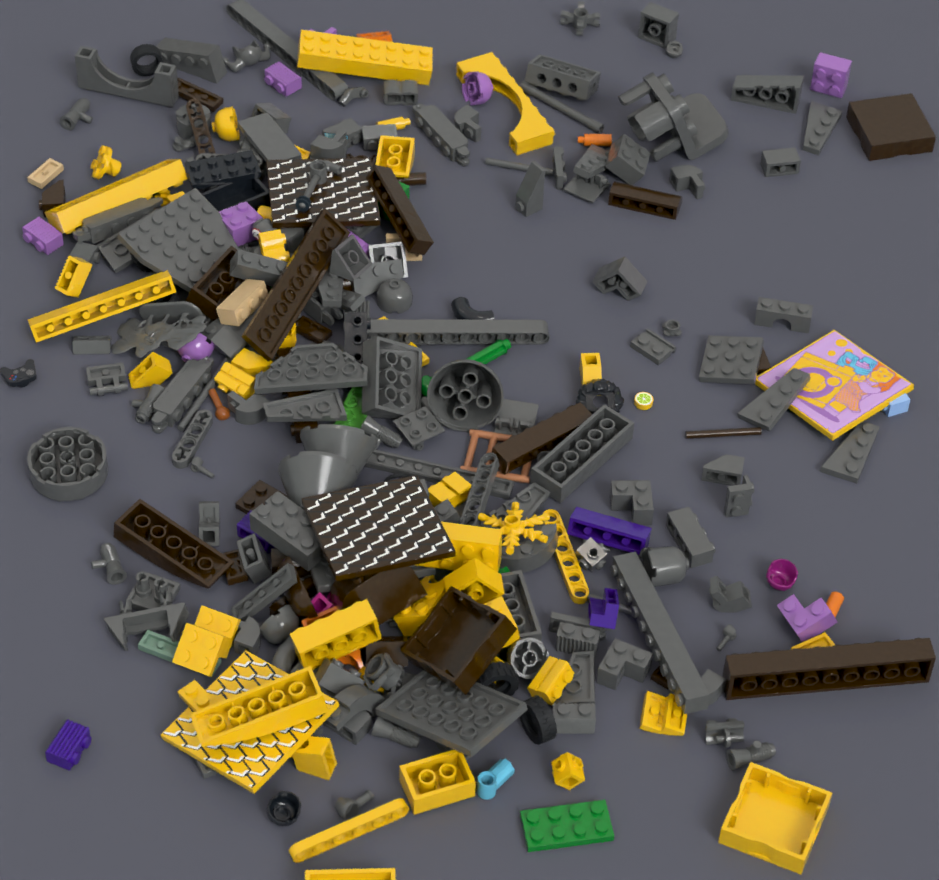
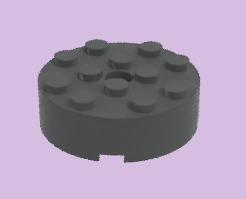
M77 427L54 429L43 434V438L31 445L27 455L30 480L34 488L47 498L57 501L81 500L96 492L107 478L108 462L105 445L98 436L95 437L86 429Z

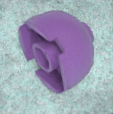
M468 72L464 76V79H466L465 84H462V94L465 101L469 100L471 102L469 105L486 103L493 92V84L490 78L482 72Z
M198 333L196 339L177 351L182 356L181 359L184 362L191 359L198 361L199 359L210 357L215 346L212 341L210 344L206 341V336Z

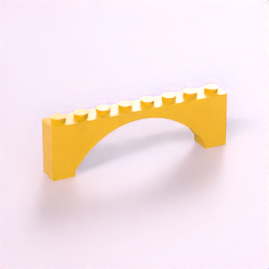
M492 52L456 63V76L462 84H465L466 79H464V76L468 72H482L490 78L494 91L506 96L516 105L521 119L514 131L509 132V146L516 155L553 144L554 129L548 125L545 117L541 116L537 107H534L530 98L524 94L522 88L517 85L515 79L510 76L507 69L500 63L499 58H496Z

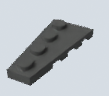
M793 368L738 412V418L770 432L811 379L810 374Z
M864 421L858 424L822 465L820 472L857 484L880 426Z

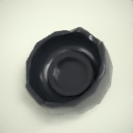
M280 791L275 797L270 799L267 815L270 821L277 826H289L298 819L301 811V802L299 797L293 792Z

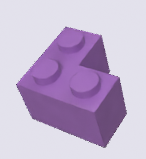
M793 594L777 605L801 642L818 636L837 623L836 618L822 598L803 608Z

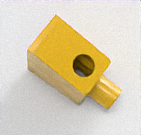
M310 736L290 757L294 759L298 771L326 780H330L337 765L330 738Z

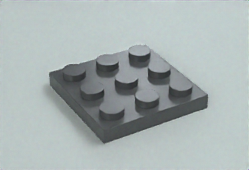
M709 335L699 374L700 382L755 384L764 344L763 337Z

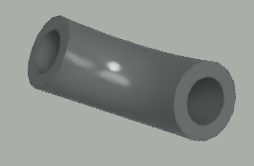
M292 639L286 640L279 646L272 659L273 666L288 674L292 670L295 659L298 658Z

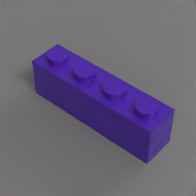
M576 507L570 517L567 534L586 540L591 537L596 543H603L606 546L627 552H636L639 555L641 549L649 545L652 528Z

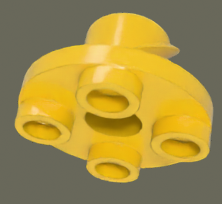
M102 145L97 159H94L90 166L93 169L92 177L97 180L101 179L105 173L115 177L121 170V162L111 158L112 148Z

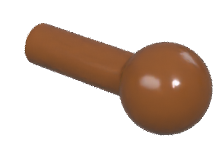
M214 388L210 389L208 393L216 408L215 417L218 420L228 419L230 417L229 409L222 405Z

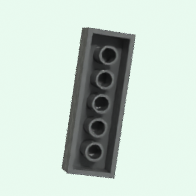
M604 404L531 468L530 484L535 482L550 491V497L561 503L633 438L634 422Z

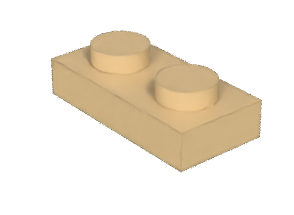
M49 158L27 177L28 183L40 189L44 188L64 170L63 164Z

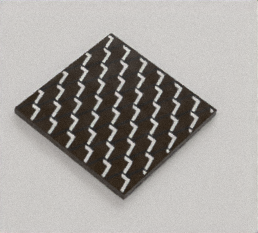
M371 158L266 160L272 228L311 227L320 211L324 208L344 227L380 226L381 220L377 197L366 179V176L372 170ZM313 160H329L341 166L342 172L339 175L327 172V181L324 184H316L310 197L311 205L307 211H300L296 208L295 203L298 197L304 195L309 185L310 163Z
M417 475L301 498L302 506L336 581L456 556V551Z

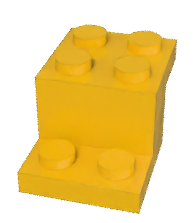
M202 605L195 624L186 623L172 662L212 677L218 658L227 659L241 619Z

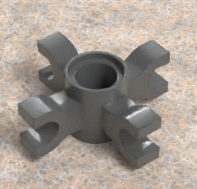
M579 1L578 8L574 10V13L561 11V17H566L561 18V24L573 23V27L576 28V35L583 36V29L587 27V24L599 27L600 20L595 19H600V13L588 14L587 9L584 8L585 2Z

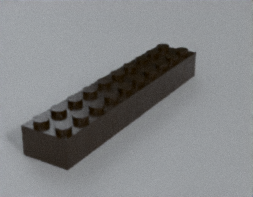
M930 638L898 639L886 642L876 641L863 644L855 643L851 645L817 646L805 649L795 648L782 651L726 655L722 675V677L726 678L724 692L726 700L928 683L936 656Z

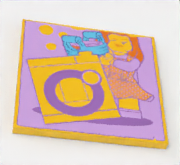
M835 330L758 375L755 385L766 391L793 368L810 374L811 379L788 409L832 441L887 407L896 398L914 389V384Z

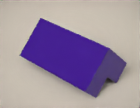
M604 588L603 599L590 597L588 605L590 626L615 629L619 610L617 589Z

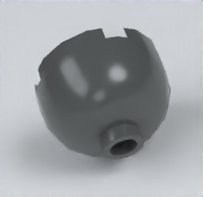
M393 278L384 281L379 286L377 305L382 311L392 314V311H398V314L412 306V290L405 281Z
M290 605L280 608L278 610L280 613L275 616L272 614L260 627L261 635L268 642L275 645L283 644L286 640L291 639L290 633L300 627L299 617L294 613Z
M523 637L509 646L506 654V662L513 666L517 676L524 679H534L549 658L548 650L545 649L543 643L532 637Z

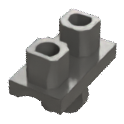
M728 718L726 722L720 723L716 720H707L705 726L706 745L724 743L725 748H727L733 742H743V720L738 721L736 718Z

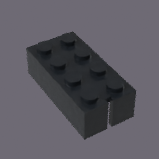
M258 178L223 184L201 193L218 212L243 202H247L256 212L262 205L270 207L269 190Z

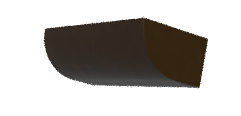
M614 181L609 192L608 205L676 220L683 197Z

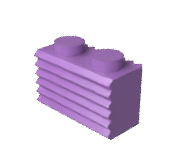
M280 61L265 68V82L270 86L272 85L278 93L285 95V97L302 88V78Z
M40 216L22 227L23 239L27 243L35 245L39 252L43 251L49 255L55 249L57 250L60 246H63L62 233L54 228V226L52 227L47 221L45 222Z

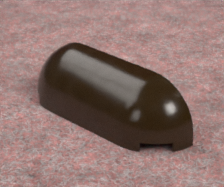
M289 556L281 561L277 571L287 563L293 565ZM295 569L297 582L284 592L289 605L297 616L317 617L316 610Z

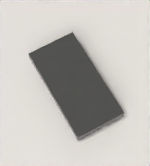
M268 112L238 121V128L265 162L266 160L302 158L300 151Z

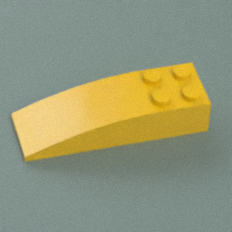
M309 666L190 713L201 746L206 747L268 735L329 711L313 670Z

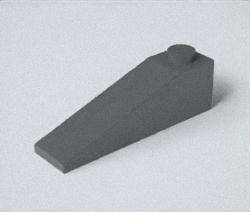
M259 307L240 326L221 324L218 318L209 324L201 334L207 337L206 341L209 344L212 341L215 351L232 360L245 347L247 342L241 336Z

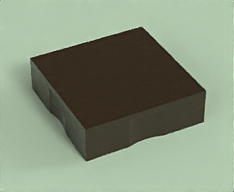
M912 93L849 102L846 118L853 132L859 138L868 161L887 159L900 155L933 152L936 135Z
M450 586L435 605L429 617L416 629L400 651L412 664L466 695L517 628L504 614L474 601L469 595Z

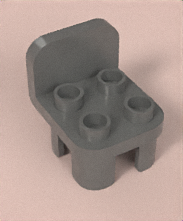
M652 72L643 77V82L621 94L618 98L623 106H628L649 94L651 102L629 114L627 120L640 141L646 139L652 141L667 131L672 135L670 139L650 150V155L655 162L674 151L683 150L688 159L695 160L727 139L729 131L726 122L705 95L694 93L682 98L678 94L674 97L670 95L674 89L667 76L663 73L656 77Z

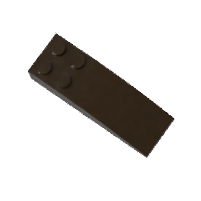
M141 499L135 502L114 522V538L158 567L201 587L209 589L234 564V561Z

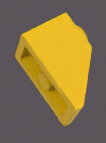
M151 352L128 374L131 388L137 389L149 387L152 384H162L172 374L170 360Z

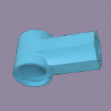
M500 759L488 771H483L479 774L477 795L480 798L488 800L496 795V790L515 772L511 762L507 759Z

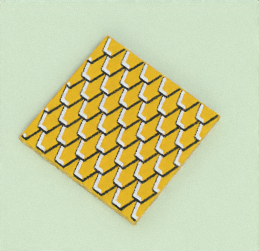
M245 651L206 691L217 702L286 676L288 673ZM322 693L329 711L327 713L268 735L202 747L190 716V713L194 711L188 707L160 735L164 741L255 794L339 707V703L337 700Z

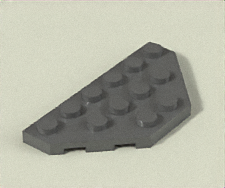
M334 343L296 345L290 350L291 353L285 357L281 356L270 364L271 368L265 372L261 371L256 375L254 391L255 394L368 386L369 370L366 365L358 363L346 351L342 352L338 349V346Z

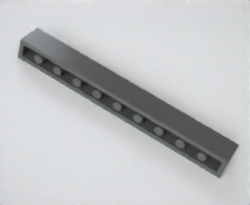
M631 552L613 556V564L610 566L611 575L616 578L618 589L622 590L626 604L630 605L632 616L634 619H637L639 630L641 633H644L646 644L648 647H651L655 662L658 661L663 677H666L668 688L675 695L677 706L681 707L684 714L708 709L710 694L637 553Z

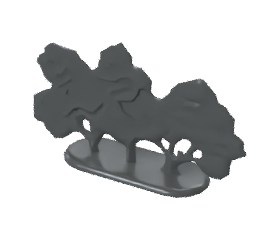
M178 301L143 304L139 308V313L144 321L139 322L137 318H132L126 323H122L117 331V334L122 339L112 345L111 349L113 354H119L136 347L135 355L142 358L149 351L157 349L161 342L167 341L169 348L179 350L187 343L196 339L198 333L203 332L207 328V325L204 324L206 317L196 305L190 302ZM181 324H186V327L182 328Z

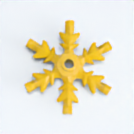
M513 502L511 510H506L508 515H506L504 521H502L501 517L497 519L494 514L491 517L484 513L478 515V520L485 521L484 525L501 527L500 529L503 530L502 535L506 536L503 539L502 546H507L506 553L509 555L514 553V546L518 547L520 545L517 541L520 540L518 537L524 535V538L529 537L532 542L534 539L542 543L548 541L547 535H541L542 531H537L533 528L525 529V527L542 525V521L550 520L548 513H544L541 516L534 514L530 519L526 517L525 521H521L523 510H519L518 502Z

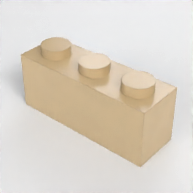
M246 279L216 308L220 323L240 326L263 303L268 295L265 281Z

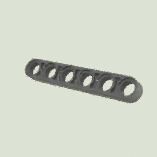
M490 452L481 457L459 524L465 525L468 521L474 520L475 522L471 526L480 527L481 521L478 520V515L485 512L500 464L496 454ZM495 460L492 464L486 465L487 461ZM490 475L487 479L481 480L482 476ZM485 490L482 494L476 495L477 491ZM474 505H480L478 509L470 510Z

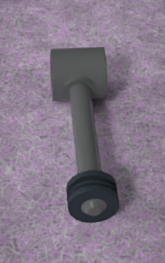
M313 160L310 163V182L304 195L299 196L295 203L298 210L307 211L311 205L310 197L316 184H324L327 181L328 165L325 161Z

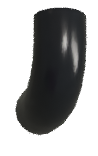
M458 297L451 303L457 320H494L492 310H473L468 299L465 297Z

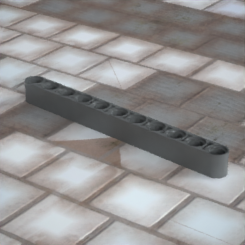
M236 0L226 6L227 12L232 19L264 45L270 44L272 52L332 101L339 99L344 91L348 89L347 84L333 72L297 68L298 43L245 0Z
M371 319V329H367V336H371V338L379 336L404 344H409L410 342L414 344H493L498 339H508L511 344H545L550 339L548 324L544 320Z

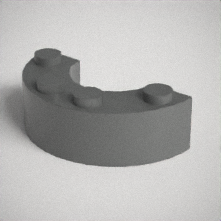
M536 525L535 530L542 531L541 535L548 536L546 543H542L537 539H534L533 542L530 539L518 542L520 545L518 547L514 546V553L512 555L506 553L507 546H502L500 566L503 568L507 566L510 572L522 570V573L544 565L553 556L557 548V525Z

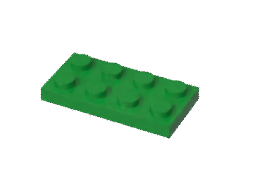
M606 800L520 811L528 852L614 841V832Z

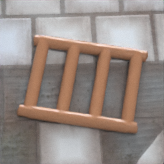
M470 429L471 439L464 466H461L460 469L472 472L477 471L476 467L471 466L478 438L490 439L487 453H492V448L497 444V441L504 442L513 435ZM491 460L486 462V465L492 464ZM532 461L523 465L521 475L513 473L504 475L501 471H497L496 477L514 482L530 483V476L528 475Z

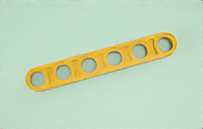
M554 509L545 510L543 514L548 513L549 516L556 518V520L552 522L542 521V525L556 524L557 531L562 534L558 536L557 548L559 546L567 547L566 551H559L556 548L554 556L570 598L576 604H584L587 602L589 588L561 516ZM571 561L573 565L565 566L563 562ZM576 576L579 580L573 582L569 580V577ZM581 591L585 593V596L578 597L575 593Z
M403 798L395 799L293 844L288 852L294 862L305 861L404 817L409 812V807Z

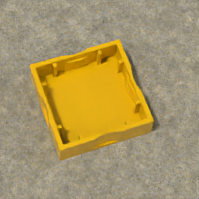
M750 762L741 782L738 797L731 805L722 825L718 843L801 875L829 808L832 792L806 782L790 779L779 772Z

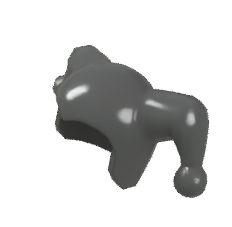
M253 40L245 48L238 49L236 46L232 47L236 57L234 63L229 62L227 57H223V60L229 69L233 72H238L245 66H252L257 62L269 60L271 57L270 44H265V51H262L256 40Z

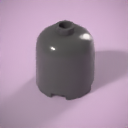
M666 546L646 547L640 551L639 558H643V567L654 587L677 584L685 578L686 572L689 569V560L685 558L681 549Z

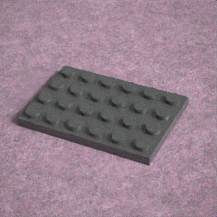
M423 670L376 707L375 710L376 715L473 757L526 712L527 704L477 682L464 695Z

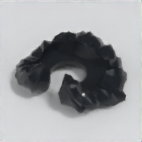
M604 378L592 379V381L584 384L582 389H579L576 404L581 402L592 414L598 410L593 404V399L597 395L605 396L608 401L607 406L618 413L623 406L624 398L621 396L619 387H616L614 382L611 383Z

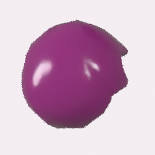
M782 558L774 560L766 573L768 584L779 591L790 589L795 584L798 576L795 564Z

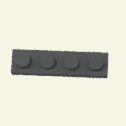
M287 563L231 607L233 617L245 622L248 616L253 617L297 582L294 566Z

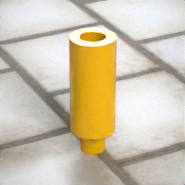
M402 116L376 122V125L396 124V129L400 130L405 129V126L410 125L411 122L409 118L404 119Z

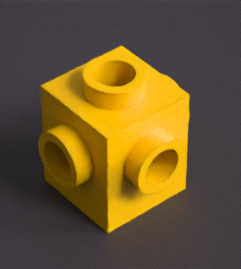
M566 752L551 762L555 784L571 790L585 781L583 762L579 757Z

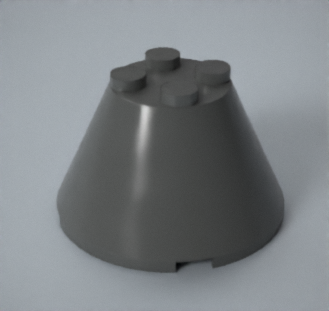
M468 359L451 361L434 373L428 385L427 401L429 408H431L436 416L435 418L440 423L453 430L464 432L470 431V429L479 430L480 427L494 421L503 405L504 393L501 381L492 369L478 361Z
M318 424V428L310 429L311 426H307L300 431V438L305 451H322L341 456L346 459L347 464L356 467L357 477L378 444V439L375 435L371 434L368 436L364 434L365 430L351 426Z
M322 451L299 452L298 456L294 457L288 455L280 461L278 473L288 499L303 510L301 498L350 489L356 483L358 475L356 467L347 464L345 458Z

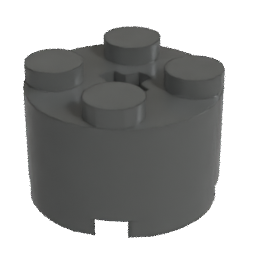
M191 104V108L189 109H193L194 116L198 115L197 107L199 106ZM186 105L176 111L177 130L181 138L189 139L193 135ZM202 105L208 129L211 133L210 110ZM200 119L194 122V126L197 128H201L204 124Z

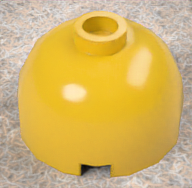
M233 106L219 110L215 115V122H212L213 132H217L218 136L225 141L240 140L237 115Z

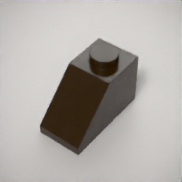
M59 180L42 192V200H39V210H43L44 217H46V211L65 204L64 180Z

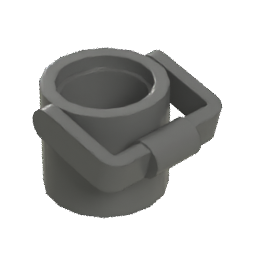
M377 654L368 662L363 679L368 688L373 691H377L380 687L388 690L399 681L402 669L392 661L389 654Z

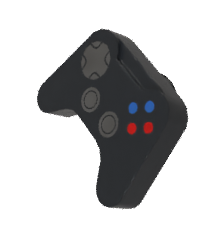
M28 359L24 366L16 369L6 367L0 369L1 376L11 387H26L37 378L33 359Z

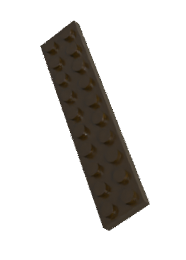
M326 208L321 210L241 336L267 361L273 359L331 265L332 250L350 234Z

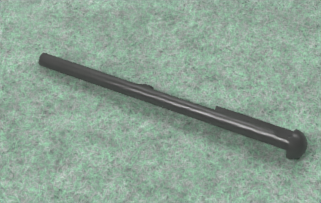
M225 357L177 426L178 430H185L209 395L208 391L216 387L215 376L221 371L220 369L225 362L231 364V359Z

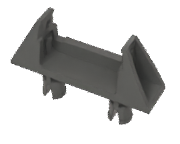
M167 591L166 599H164L161 592L159 593L160 607L132 612V601L126 599V607H124L122 600H120V615L105 617L104 621L111 634L125 651H128V635L146 633L147 630L156 631L169 627V634L172 642H174L189 617V611L185 602L172 604V593Z

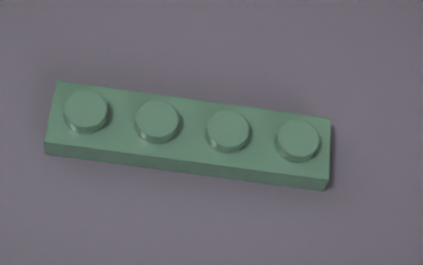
M147 630L138 643V650L172 662L179 641L172 642L169 637ZM221 657L218 658L212 677L222 662Z

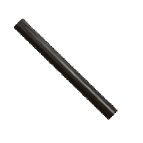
M761 427L686 431L685 437L686 439L761 435L762 430Z

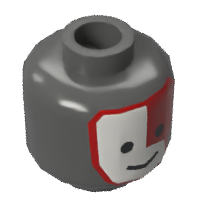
M260 218L252 226V234L257 241L259 233L278 230V228H272V221L270 219Z

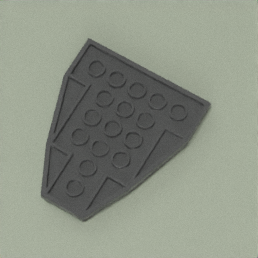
M196 188L120 232L117 236V239L141 264L156 273L168 270L173 283L189 293L191 288L230 246L237 250L239 249L222 221L221 214Z

